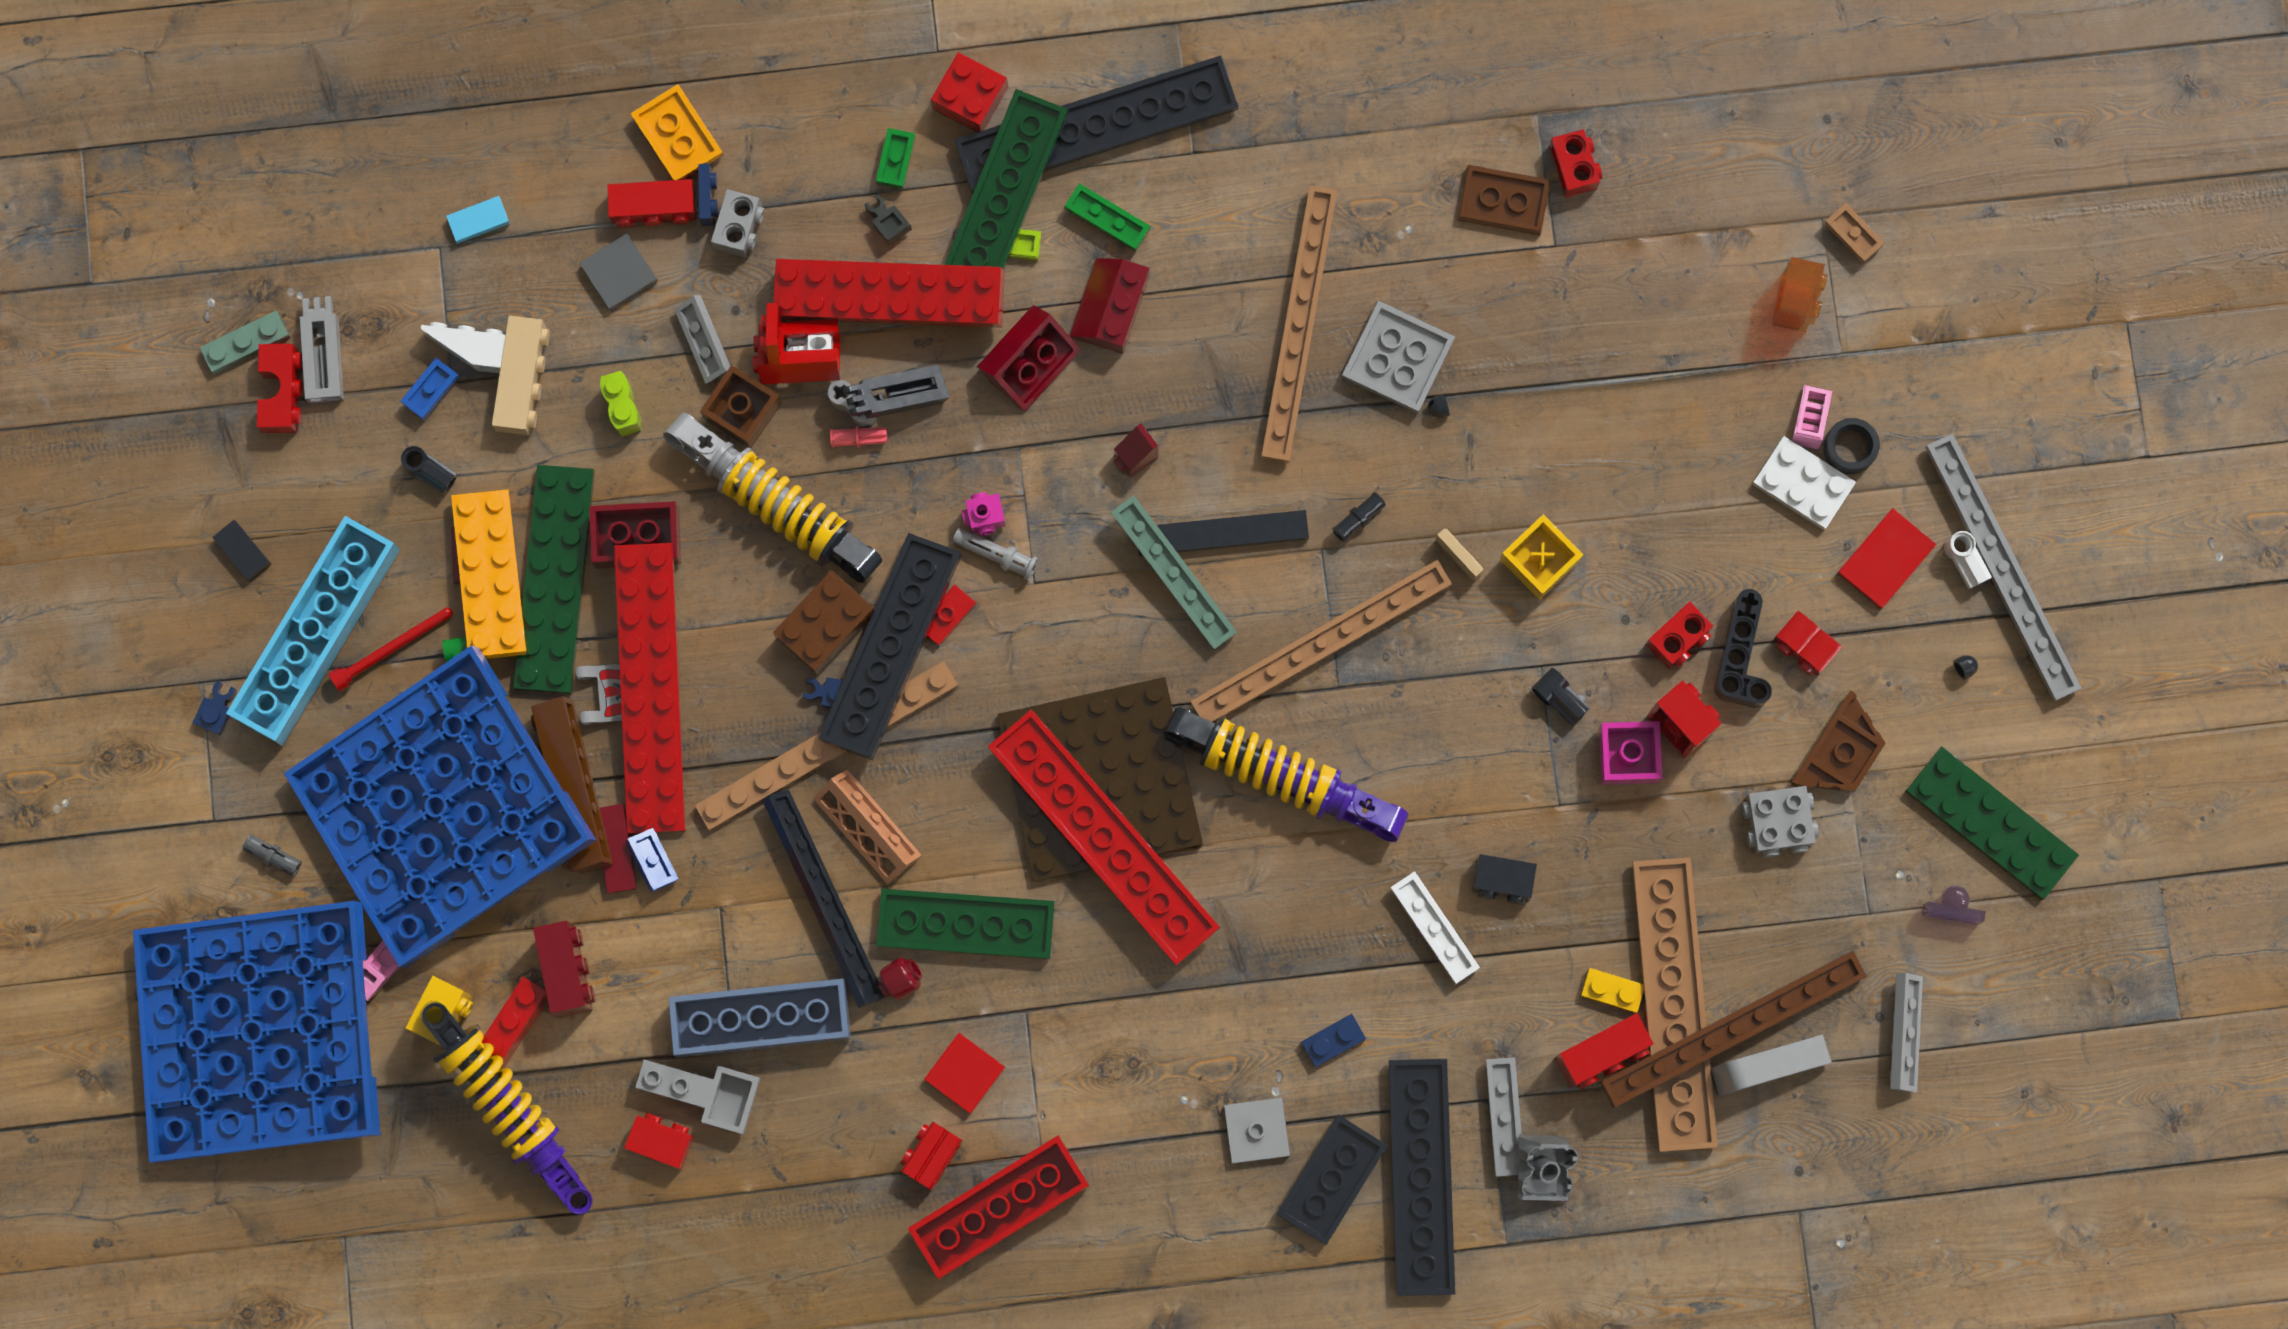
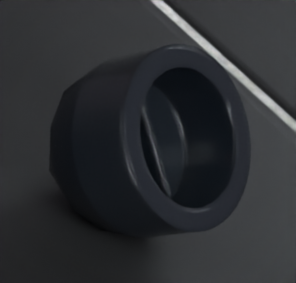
M1444 394L1435 396L1429 401L1428 409L1432 417L1444 418L1450 416Z
M1963 655L1953 660L1954 668L1963 680L1972 677L1977 672L1978 662L1973 656Z

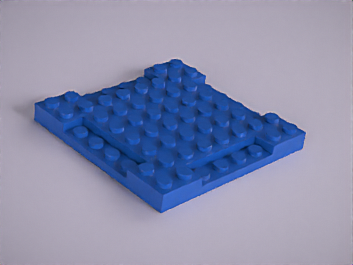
M472 645L284 773L399 967L408 968L454 937L455 932L544 872L552 871L596 841L569 794L562 790L507 700L508 694L481 650Z
M348 901L133 930L149 1162L163 1163L252 1150L381 1136L376 1077L372 1076L363 971V961H367L361 902Z

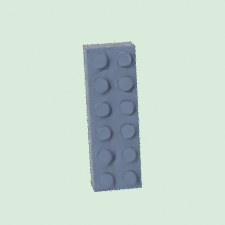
M844 979L669 997L673 1054L677 1058L851 1039L847 989Z

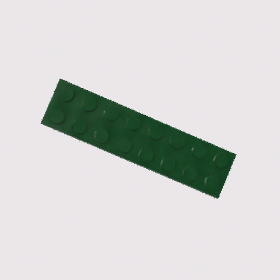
M1015 89L944 265L1001 267L1005 270L1069 112L1067 108Z
M537 465L522 602L527 655H518L516 658L513 686L515 690L572 694L590 525V506H592L595 477L594 469Z

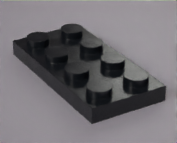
M1338 1114L1283 1202L1277 1215L1319 1242L1327 1245L1388 1145Z

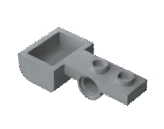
M644 1060L635 1088L703 1107L705 1110L701 1120L702 1123L744 1135L761 1078L718 1066L713 1080Z

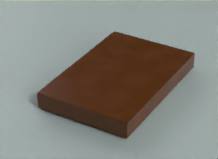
M1468 165L1457 221L1540 236L1551 180Z

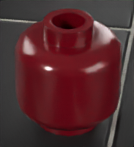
M899 957L880 970L881 981L878 982V986L885 997L891 996L893 999L900 1001L920 988V980L923 978V975L918 965L912 959L907 960Z

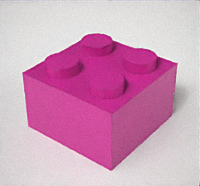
M1660 721L1601 723L1598 728L1601 785L1659 783L1662 780Z

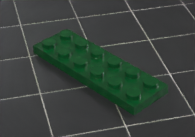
M1943 746L1938 749L1905 791L2041 900L2047 897L2079 856L2078 853Z
M881 888L877 947L1050 960L1055 901Z

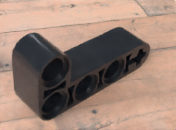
M1746 589L1737 596L1733 603L1714 691L1721 700L1758 708L1770 699L1772 688L1767 680L1746 675L1763 604V599L1758 591ZM1748 598L1750 599V604L1754 606L1750 608L1747 616H1742L1746 608V604L1743 602ZM1735 626H1745L1748 629V637H1739L1735 633ZM1729 653H1738L1742 657V664H1732L1728 658ZM1724 680L1733 681L1736 691L1733 693L1726 692L1722 687V682ZM1751 687L1761 688L1764 692V698L1761 700L1753 698L1750 693Z

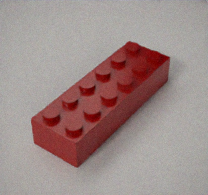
M1057 1135L913 1224L908 1230L936 1277L940 1280L1090 1186L1061 1138Z

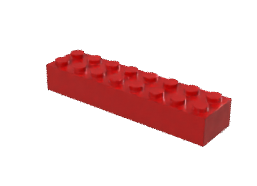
M776 259L773 303H778L780 318L787 320L838 319L839 322L1002 328L1005 271L1001 267Z

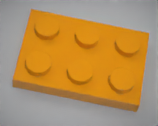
M678 84L631 113L632 118L673 180H684L698 171V164H710L723 156L722 150Z

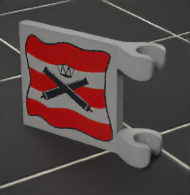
M620 664L577 667L576 675L578 680L584 681L597 678L600 711H583L580 713L581 724L587 726L622 721Z

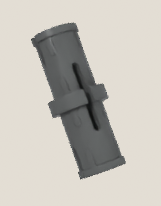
M252 834L244 842L243 851L264 861L266 866H274L292 877L298 873L302 865L301 860L286 854L278 845L274 844L272 846Z

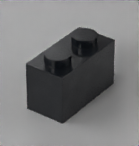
M1479 854L1472 891L1479 892L1478 897L1495 900L1496 896L1507 897V902L1523 905L1524 900L1530 901L1532 898L1537 864Z

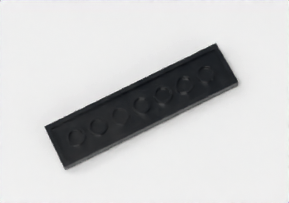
M908 533L818 739L821 742L873 761L962 554L960 551Z
M1447 1059L1389 1060L1396 1296L1456 1295Z

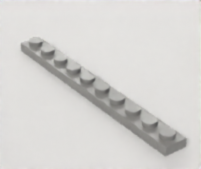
M1953 433L1928 444L1925 449L1967 532L1974 537L1975 547L1992 576L1991 579L2053 702L2080 690L2081 686Z

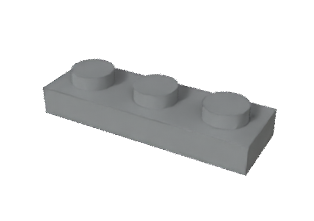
M694 295L675 307L674 310L705 383L713 384L723 378L730 368V364L701 295Z

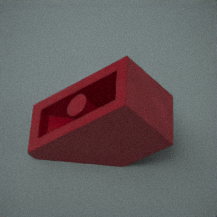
M1142 423L1136 426L1114 448V456L1116 458L1113 459V462L1122 474L1126 471L1132 477L1158 459V445Z

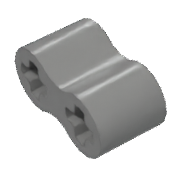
M845 380L834 381L828 388L831 405L839 411L849 413L851 416L849 410L859 407V404L848 406L846 399L856 395L850 394L847 395L846 399L842 397L837 399L836 393L843 394V388L851 385ZM865 415L851 416L855 425H859L860 428L871 427L877 420V417L866 419Z

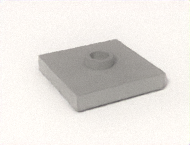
M1282 1098L1224 1105L1232 1164L1290 1156Z

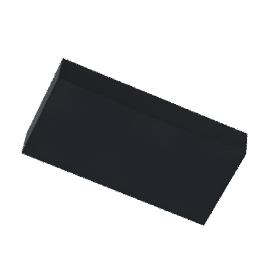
M235 519L212 537L249 582L271 565V562Z

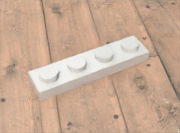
M1415 871L1390 888L1455 985L1480 968Z

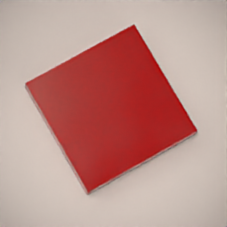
M958 1033L924 1080L972 1114L1006 1067L961 1033Z

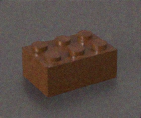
M831 570L776 628L773 634L781 644L818 676L870 621L874 608Z

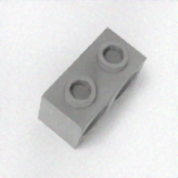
M726 190L711 240L715 250L745 258L749 250L753 251L757 239V234H754L756 224L762 223L765 212L760 198ZM742 206L751 208L746 216H738L736 214L737 210ZM738 232L743 235L741 240L736 243L728 241L732 233Z

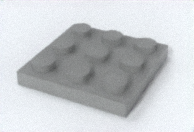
M1378 301L1342 374V378L1419 414L1455 340V336Z

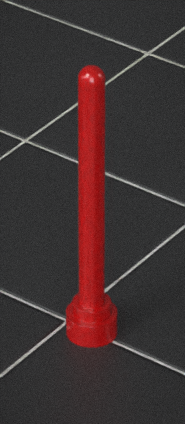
M448 607L440 610L347 669L343 667L339 670L337 667L328 673L329 677L341 693L350 687L349 684L353 682L352 678L452 617L453 611Z

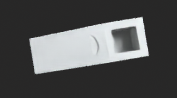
M431 322L430 326L421 325V330L428 338L476 371L500 374L506 336L502 331L486 329V332L475 331L473 327L464 325L458 326V329L447 328L446 324Z

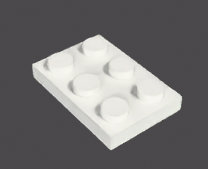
M1784 436L1752 485L1817 527L1825 530L1856 482Z

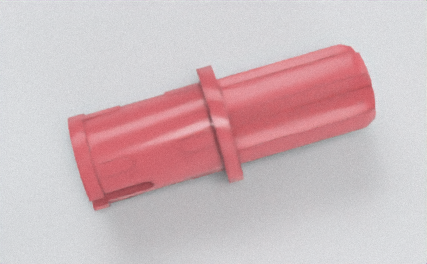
M859 425L855 429H830L831 447L857 446V448H860L861 445L887 443V430L885 427L859 428Z

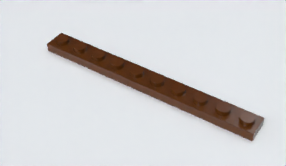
M1851 951L1600 1081V1084L1610 1104L1615 1108L1867 976L1854 951Z

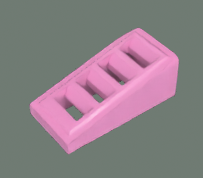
M1804 385L1792 438L1794 443L1803 447L1820 449L1832 391ZM1810 398L1824 401V403L1822 405L1813 402H1808L1807 399ZM1805 409L1821 412V415L1805 412ZM1803 420L1817 423L1819 426L1803 423Z

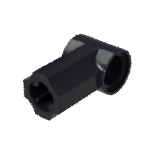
M418 446L407 447L402 452V465L410 474L417 476L443 495L452 488L458 477L456 472L427 454ZM413 455L422 456V463L417 467L409 466V460Z
M1551 668L1531 689L1542 702L1548 706L1551 705L1573 726L1590 707L1569 687L1570 684L1564 676L1556 669Z

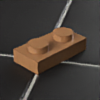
M1847 203L1842 205L1824 222L1826 227L1862 264L1885 244Z

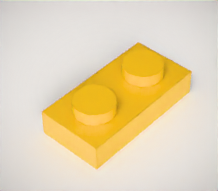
M1589 968L1580 997L1637 1013L1644 992V984Z

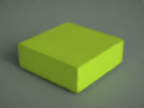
M1021 229L1010 258L1038 261L1041 231Z

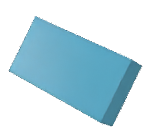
M499 196L446 216L457 244L510 224Z

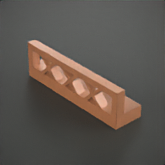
M848 770L831 778L813 798L887 885L892 883L905 868L915 863L922 856ZM829 792L836 797L837 807L832 806L825 798ZM846 814L851 815L855 819L856 828H851L846 822ZM865 836L870 837L874 841L875 850L869 849L865 844ZM883 858H888L895 865L896 868L892 873L884 866Z

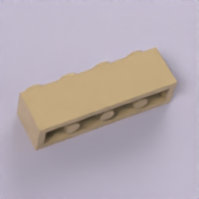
M517 316L508 317L492 426L496 432L530 436L531 428L536 426L537 411H534L535 400L539 401L541 396V384L538 383L539 373L544 372L546 362L545 356H542L543 346L548 345L550 330L546 329L542 319Z

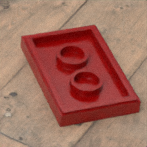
M1892 508L1837 574L1881 610L1937 544Z

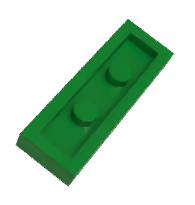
M1080 183L1064 206L1065 210L1135 252L1151 230V226Z

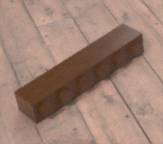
M561 696L531 706L533 713L531 715V723L539 738L537 748L562 790L569 794L596 839L595 842L565 861L567 867L571 869V872L583 874L612 865L613 860L574 701Z

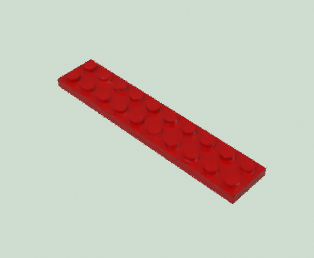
M673 543L615 545L627 833H642L652 828L655 832L685 831Z
M1032 709L987 746L1175 966L1220 929V926Z

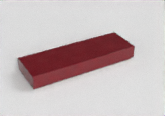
M624 804L600 807L613 860L612 865L603 867L607 893L613 894L636 890L637 885L632 854L626 844L629 833H627Z

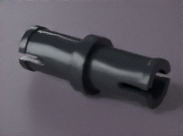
M1373 492L1357 508L1353 507L1349 510L1350 514L1332 528L1333 533L1340 541L1345 542L1360 527L1364 528L1369 524L1368 520L1386 506L1385 501L1379 494Z

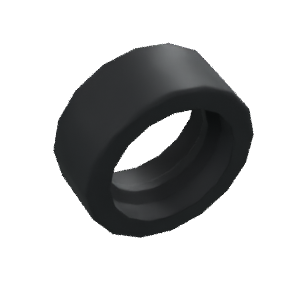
M1845 418L1837 422L1829 430L1823 443L1824 456L1828 464L1844 474H1858L1867 470L1877 458L1880 449L1879 436L1875 428L1867 421L1858 418ZM1846 430H1855L1865 436L1868 442V451L1862 460L1847 462L1838 456L1835 450V441L1840 433Z

